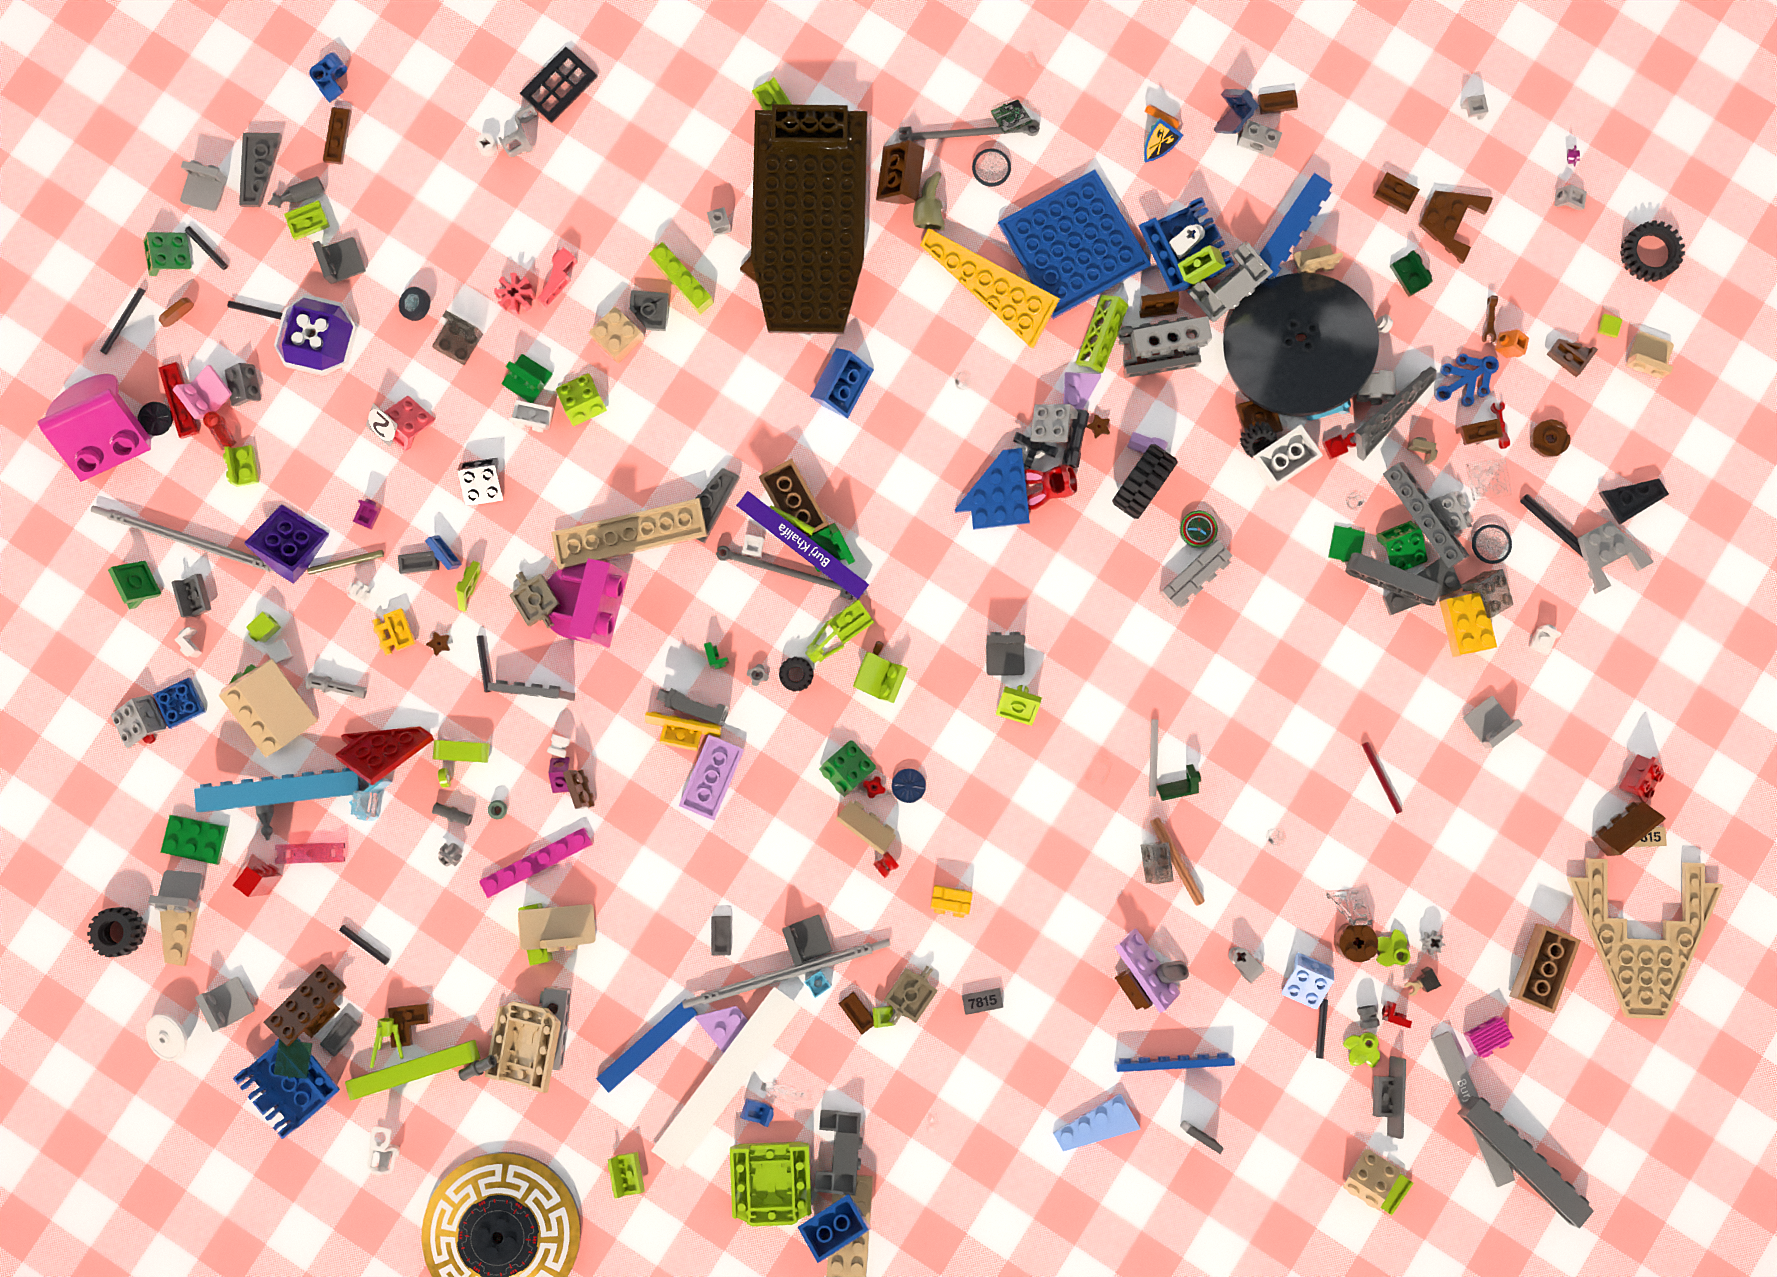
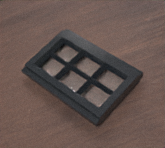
M565 46L519 94L552 124L598 78V75Z

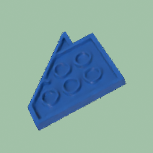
M1022 448L1002 450L955 508V513L971 512L973 530L1030 524Z

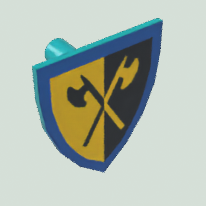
M1159 118L1151 126L1143 152L1144 162L1154 161L1166 155L1178 144L1184 134Z

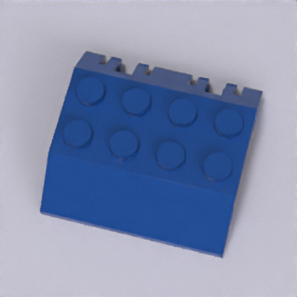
M1203 197L1191 201L1187 208L1157 220L1155 217L1138 225L1170 292L1185 291L1195 285L1184 281L1178 267L1180 262L1209 245L1218 249L1225 245L1224 240L1219 241L1222 239V236L1216 224H1212L1214 222L1212 217L1205 219L1201 223L1198 220L1209 211L1207 207H1204L1206 203ZM1201 225L1205 230L1203 239L1187 255L1179 259L1171 250L1169 242L1187 226ZM1192 230V231H1193L1192 237H1195L1194 234L1196 233V231H1195V230ZM1229 251L1221 253L1226 266L1204 278V282L1219 276L1235 265L1232 257H1228L1230 255Z
M278 1038L274 1042L275 1045L249 1067L242 1069L232 1078L237 1085L250 1078L240 1086L242 1091L256 1082L259 1088L252 1091L248 1098L252 1100L262 1093L252 1102L262 1116L273 1108L275 1109L265 1117L266 1121L272 1120L279 1113L282 1114L284 1118L272 1127L276 1131L284 1124H287L277 1133L282 1140L308 1121L341 1090L299 1038L290 1046H287Z

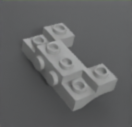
M1247 241L1243 242L1231 253L1239 263V266L1216 286L1210 289L1201 280L1187 291L1213 323L1228 310L1237 307L1242 298L1251 295L1255 291V287L1273 273Z

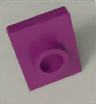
M569 757L550 759L548 775L552 793L569 792L563 772L569 769ZM556 763H565L561 767H554Z

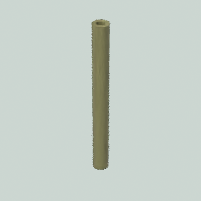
M378 550L308 567L307 571L309 575L381 558L384 557V551Z

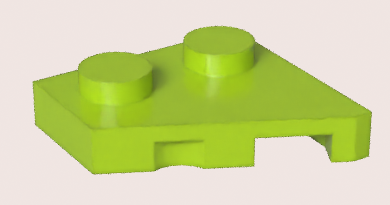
M474 560L470 567H466L463 574L464 578L457 583L455 588L458 610L463 612L467 611L466 600L469 595H473L481 575L480 563Z

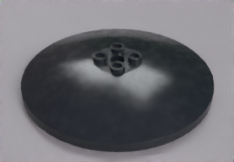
M1286 274L1258 285L1251 295L1242 298L1240 304L1235 307L1225 328L1223 342L1224 360L1228 373L1236 387L1254 404L1281 415H1317L1343 405L1366 384L1377 361L1379 333L1376 320L1368 304L1348 285L1321 274ZM1298 334H1303L1306 336V339L1298 341L1295 337Z

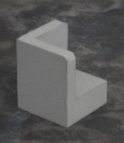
M1485 94L1467 97L1460 105L1461 109L1467 110L1468 118L1477 116L1478 120H1482L1489 112Z

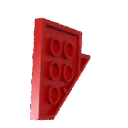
M421 726L342 734L341 738L347 746L338 751L335 756L346 767L371 785H374L431 743L434 738L430 732Z

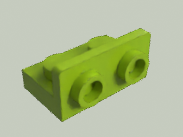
M254 446L224 447L223 459L228 469L226 471L227 481L235 487L259 483Z

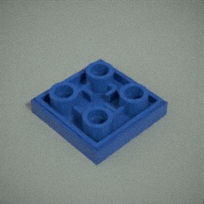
M189 677L153 694L169 729H173L206 713L193 681Z

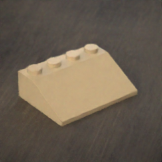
M273 658L222 688L218 695L265 758L283 748L318 721Z

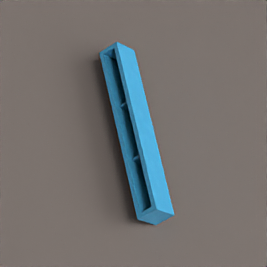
M342 768V772L334 773V769L323 770L322 774L314 775V772H304L300 777H294V774L281 775L282 779H274L273 776L261 777V781L253 782V779H242L241 783L233 784V781L220 782V786H212V783L200 784V788H194L195 810L198 813L350 796L361 790L360 776L349 768Z

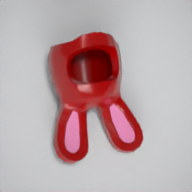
M1060 465L1046 472L1033 469L1024 470L1026 484L1043 485V490L1027 496L1029 510L1038 509L1050 499L1067 498L1077 492V478L1071 466Z

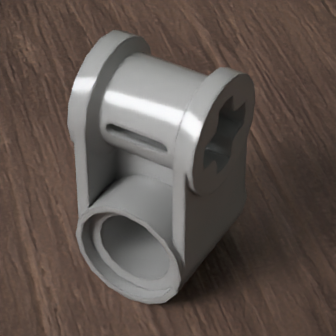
M1233 947L1229 950V960L1250 984L1266 971L1246 949ZM1238 952L1241 953V954H1240L1241 960L1237 959V958H1238V956H1237V953H1238Z

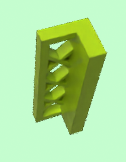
M1101 295L1076 360L1078 366L1091 367L1097 373L1104 372L1116 341L1117 333L1120 330L1129 306L1121 297ZM1106 301H1111L1110 306L1104 310ZM1104 318L1103 324L1097 327L1098 321ZM1097 335V340L1091 344V339ZM1091 352L1089 361H1083L1085 355Z

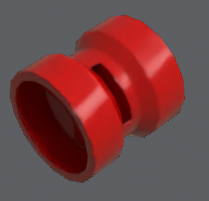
M888 851L881 860L873 863L884 878L889 876L890 871L896 870L899 867Z

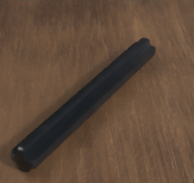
M1529 494L1524 495L1520 503L1583 558L1577 537Z

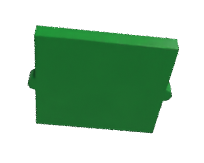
M1334 525L1328 558L1341 560L1344 563L1349 562L1352 553L1361 554L1365 531Z

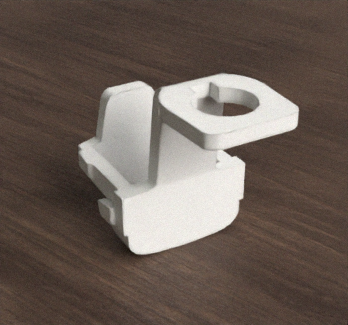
M379 1126L372 1128L369 1139L370 1153L367 1160V1169L373 1175L382 1176L392 1173L395 1168L396 1157L400 1155V1146L390 1144L392 1134L390 1128ZM377 1132H383L386 1135L384 1143L375 1140ZM380 1151L379 1165L373 1167L374 1153ZM391 1154H393L390 1169H388Z

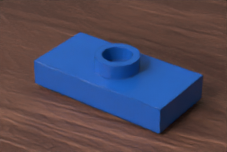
M440 535L430 536L425 540L434 552L436 559L441 561L447 570L458 569L462 565Z

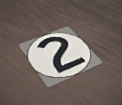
M372 403L366 427L391 447L398 424L377 405Z

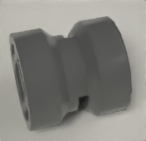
M1376 1005L1356 1008L1357 1014L1361 1019L1359 1022L1361 1029L1380 1026V1021L1376 1017Z

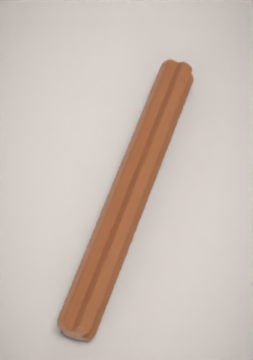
M1159 817L1151 820L1150 823L1194 904L1196 906L1203 904L1205 899Z

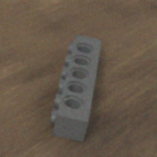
M1404 462L1395 464L1383 473L1385 479L1448 568L1454 567L1470 556Z

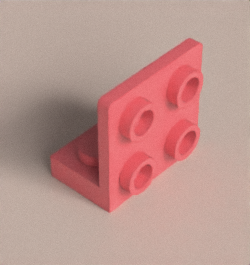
M410 396L404 397L384 411L398 424L393 441L405 452L411 448L414 436L435 421V418Z

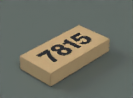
M1654 828L1632 847L1667 846L1666 828Z

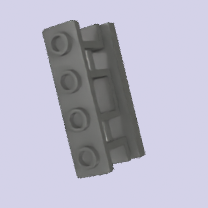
M1180 317L1172 322L1162 320L1158 324L1153 325L1151 323H1143L1135 328H1132V326L1122 327L1117 333L1119 345H1129L1131 359L1124 360L1122 363L1124 378L1198 367L1202 362L1201 355L1198 354V348L1183 351L1184 357L1173 359L1175 356L1174 350H1171L1168 354L1146 358L1147 363L1136 365L1138 361L1137 357H1135L1131 339L1133 330L1190 319L1188 317ZM1171 335L1167 336L1169 341L1176 342V340H1172Z

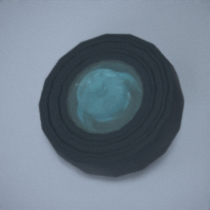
M419 287L406 289L399 299V312L404 318L411 321L423 319L430 309V296Z

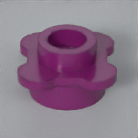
M1574 145L1573 149H1567V163L1573 164V167H1576L1577 161H1580V150H1576V145Z

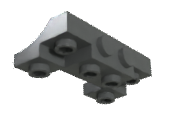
M820 1109L819 1130L834 1131L832 1171H816L814 1192L855 1196L857 1170L861 1169V1158H858V1150H862L863 1137H859L860 1112Z

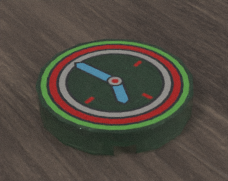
M1192 511L1180 523V537L1191 548H1205L1213 543L1217 537V522L1212 515L1205 511Z

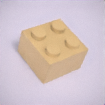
M616 306L588 332L590 337L617 364L645 338L643 333Z

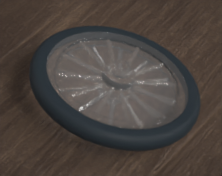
M994 148L985 149L975 156L972 163V172L980 184L996 187L1003 184L1010 176L1011 163L1004 152Z
M1488 524L1480 527L1474 533L1472 549L1479 560L1488 564H1497L1504 561L1510 555L1512 539L1503 527Z

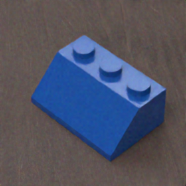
M836 348L810 397L821 406L848 419L874 369L851 351Z
M849 1194L797 1227L817 1263L822 1262L871 1230L862 1211Z

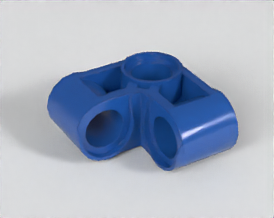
M335 52L327 54L321 61L310 68L309 75L329 103L344 93L335 80L342 77L348 68ZM323 74L322 78L317 79L318 75Z

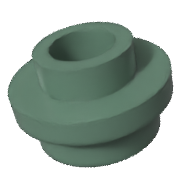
M495 800L488 806V814L493 819H502L507 814V805L501 800ZM497 806L501 808V812L499 814L495 812V808Z

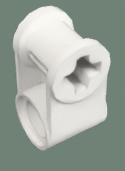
M1198 224L1187 226L1169 242L1171 250L1179 259L1183 258L1203 239L1205 230ZM1192 230H1195V231H1196V233L1194 234L1195 237H1192V234H1193V231H1192Z

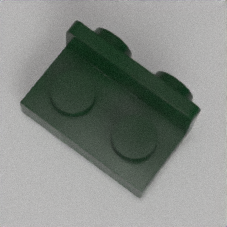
M1415 250L1410 251L1408 255L1389 266L1408 297L1427 288L1433 282L1431 272L1425 268L1421 256Z

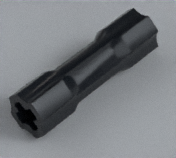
M1076 409L1078 411L1077 419H1070V431L1062 460V465H1068L1072 468H1079L1081 447L1089 418V413L1082 409Z

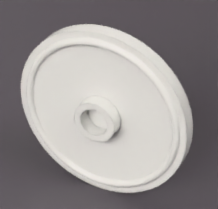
M163 1013L153 1016L146 1025V1039L151 1050L165 1061H175L181 1058L187 1049V1037L182 1025L171 1015Z

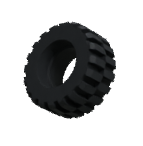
M1151 444L1112 499L1113 505L1133 519H1139L1178 464L1177 458L1158 445Z

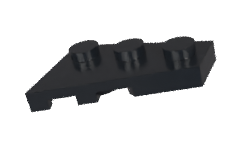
M1659 478L1598 493L1619 525L1669 495Z

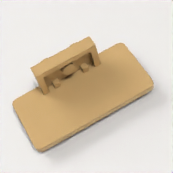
M585 904L520 910L518 912L520 949L547 948V952L559 951V947L566 946V950L578 949V945L594 943L596 936L593 905Z

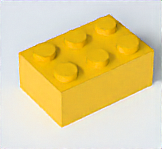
M1484 591L1449 598L1439 602L1453 657L1497 648Z

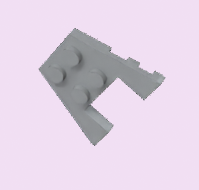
M1611 521L1577 538L1583 559L1587 561L1589 572L1587 573L1589 579L1593 581L1594 587L1592 590L1594 594L1612 586L1601 568L1627 555L1637 572L1654 563L1644 551Z

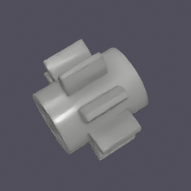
M444 843L437 853L439 855V862L446 867H449L451 864L456 867L463 857L461 855V848L455 843H451L449 846L447 843Z
M1435 930L1431 931V935L1428 932H1423L1424 938L1419 939L1423 943L1421 949H1429L1428 953L1430 955H1433L1434 951L1442 953V946H1446L1442 941L1444 935L1436 936L1437 931ZM1431 939H1435L1433 942L1434 946H1430L1432 943Z

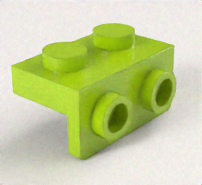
M638 1152L618 1154L607 1160L615 1199L645 1192Z

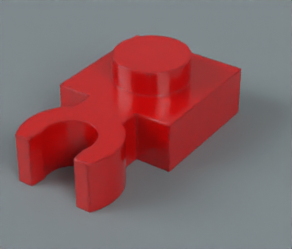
M1355 432L1349 433L1345 439H1343L1342 435H1338L1322 443L1330 460L1348 453L1347 447H1356V443L1350 441V437H1353Z

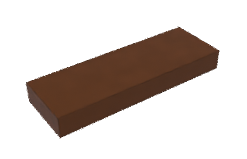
M331 108L323 154L324 163L343 165L352 115L350 109Z

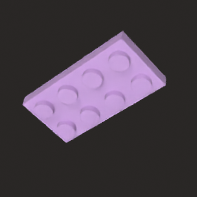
M708 735L678 806L715 821L745 749Z
M1135 928L1114 948L1159 1013L1166 1011L1181 993L1175 983L1165 984L1158 978L1157 967L1161 964L1156 958L1155 953L1145 942L1144 937Z

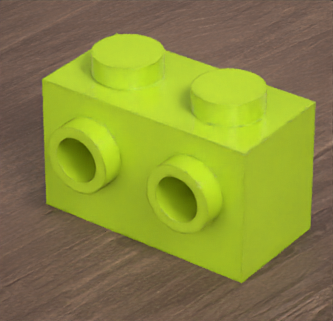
M1211 245L1204 247L1201 251L1187 257L1178 264L1184 281L1191 284L1198 283L1226 266L1220 249Z

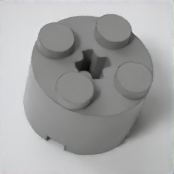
M1379 370V373H1373L1372 371L1366 384L1356 394V401L1360 403L1369 401L1371 405H1382V401L1390 402L1396 396L1395 372Z

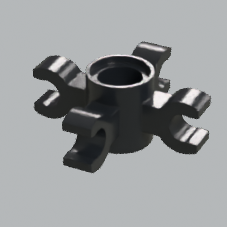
M1016 432L1013 442L1026 446L1029 452L1024 463L1025 467L1031 468L1035 456L1041 452L1050 457H1056L1058 448L1047 445L1045 442H1039L1041 447L1034 449L1031 446V437L1029 438Z

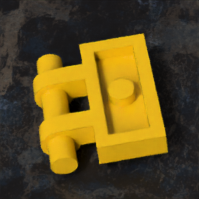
M402 608L384 614L385 623L381 624L379 618L372 620L374 625L373 631L379 638V646L384 651L385 656L393 654L390 648L392 645L395 646L397 651L416 644ZM387 629L391 635V639L388 640L384 632Z

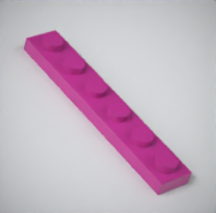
M585 827L481 879L479 883L486 897L490 898L593 845Z

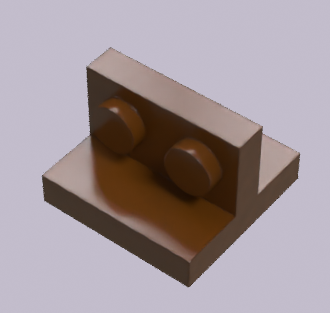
M1129 968L1114 977L1136 1010L1142 1007L1146 1010L1153 1005Z

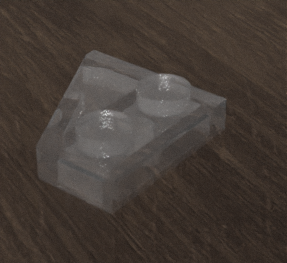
M1364 889L1327 890L1326 897L1328 900L1332 899L1337 904V910L1345 915L1351 925H1372L1373 919Z

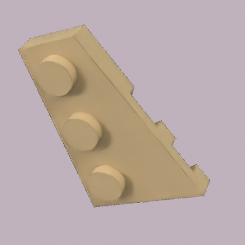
M196 907L195 912L186 911V913H178L174 910L159 911L164 963L187 966L199 908Z

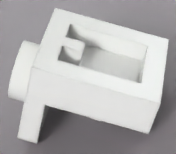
M1550 624L1539 626L1529 648L1547 656L1550 654L1556 638L1561 637L1562 633Z

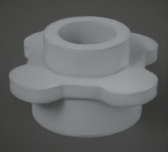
M757 664L756 667L748 669L746 672L747 676L751 678L753 686H758L762 681L769 679V675L765 673L762 664Z

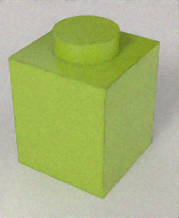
M262 611L245 628L249 631L248 635L255 642L265 643L282 627L269 613Z

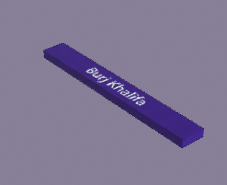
M748 490L736 504L739 509L856 599H859L870 585Z

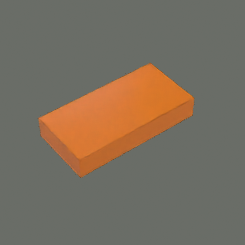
M1151 104L1147 105L1144 112L1157 119L1161 118L1175 129H1178L1181 124V120Z

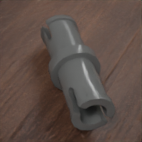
M436 802L432 808V814L447 818V821L450 822L456 821L469 826L473 819L472 814L459 811L454 806L451 808Z
M489 1055L460 1069L458 1076L462 1081H466L474 1076H480L484 1071L495 1067L497 1061L493 1055Z

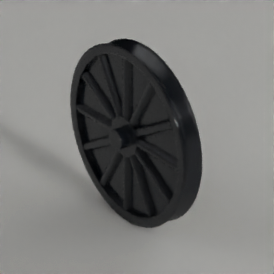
M149 402L140 409L138 421L149 435L159 436L170 429L173 416L171 410L165 404Z

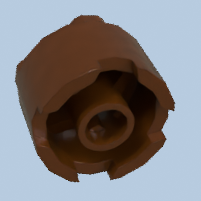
M1348 922L1342 924L1334 935V947L1336 952L1346 960L1363 963L1377 954L1378 938L1371 927L1362 923ZM1356 939H1358L1357 946L1353 945V941H1356Z

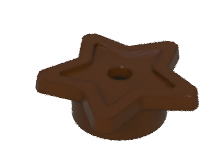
M1097 414L1094 415L1093 422L1088 424L1087 428L1092 430L1095 439L1102 434H1110L1107 427L1110 419H1101Z
M433 632V638L426 643V646L433 648L435 656H438L443 651H450L451 649L448 646L450 635L441 636L437 632Z

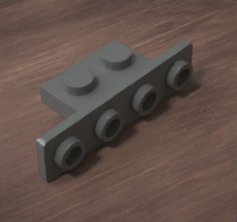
M1390 1056L1389 1076H1374L1372 1116L1387 1117V1136L1403 1139L1406 1059Z

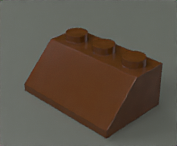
M911 140L883 147L876 195L877 201L905 205L915 203L918 200L925 152L924 147Z
M1633 801L1624 807L1625 811L1622 814L1618 813L1610 818L1611 823L1607 826L1599 827L1592 839L1606 856L1622 855L1666 819L1664 815L1643 801Z

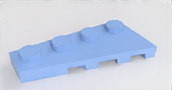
M1119 1093L1053 1132V1135L1064 1152L1137 1131L1141 1128L1124 1098Z

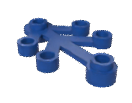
M1460 354L1456 358V363L1459 366L1466 364L1477 366L1478 368L1474 371L1454 367L1449 363L1444 364L1440 368L1442 375L1448 376L1453 374L1462 376V378L1448 387L1440 386L1436 389L1434 393L1435 399L1439 402H1445L1454 391L1467 384L1466 394L1461 399V404L1464 407H1470L1474 403L1473 396L1477 377L1482 374V385L1477 389V395L1479 397H1486L1490 393L1491 375L1499 368V362L1493 356L1478 359L1469 357L1467 354ZM1460 357L1465 359V363L1460 361ZM1486 363L1491 365V369L1486 367ZM1444 367H1448L1450 371L1446 372ZM1481 388L1486 390V394L1481 392ZM1439 392L1444 393V398L1439 396ZM1465 398L1470 399V404L1465 402Z

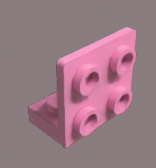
M207 365L191 384L176 385L173 389L194 419L211 418L232 395V392L211 365Z

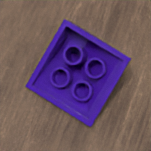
M281 504L244 544L273 571L294 584L307 570L329 537V533Z

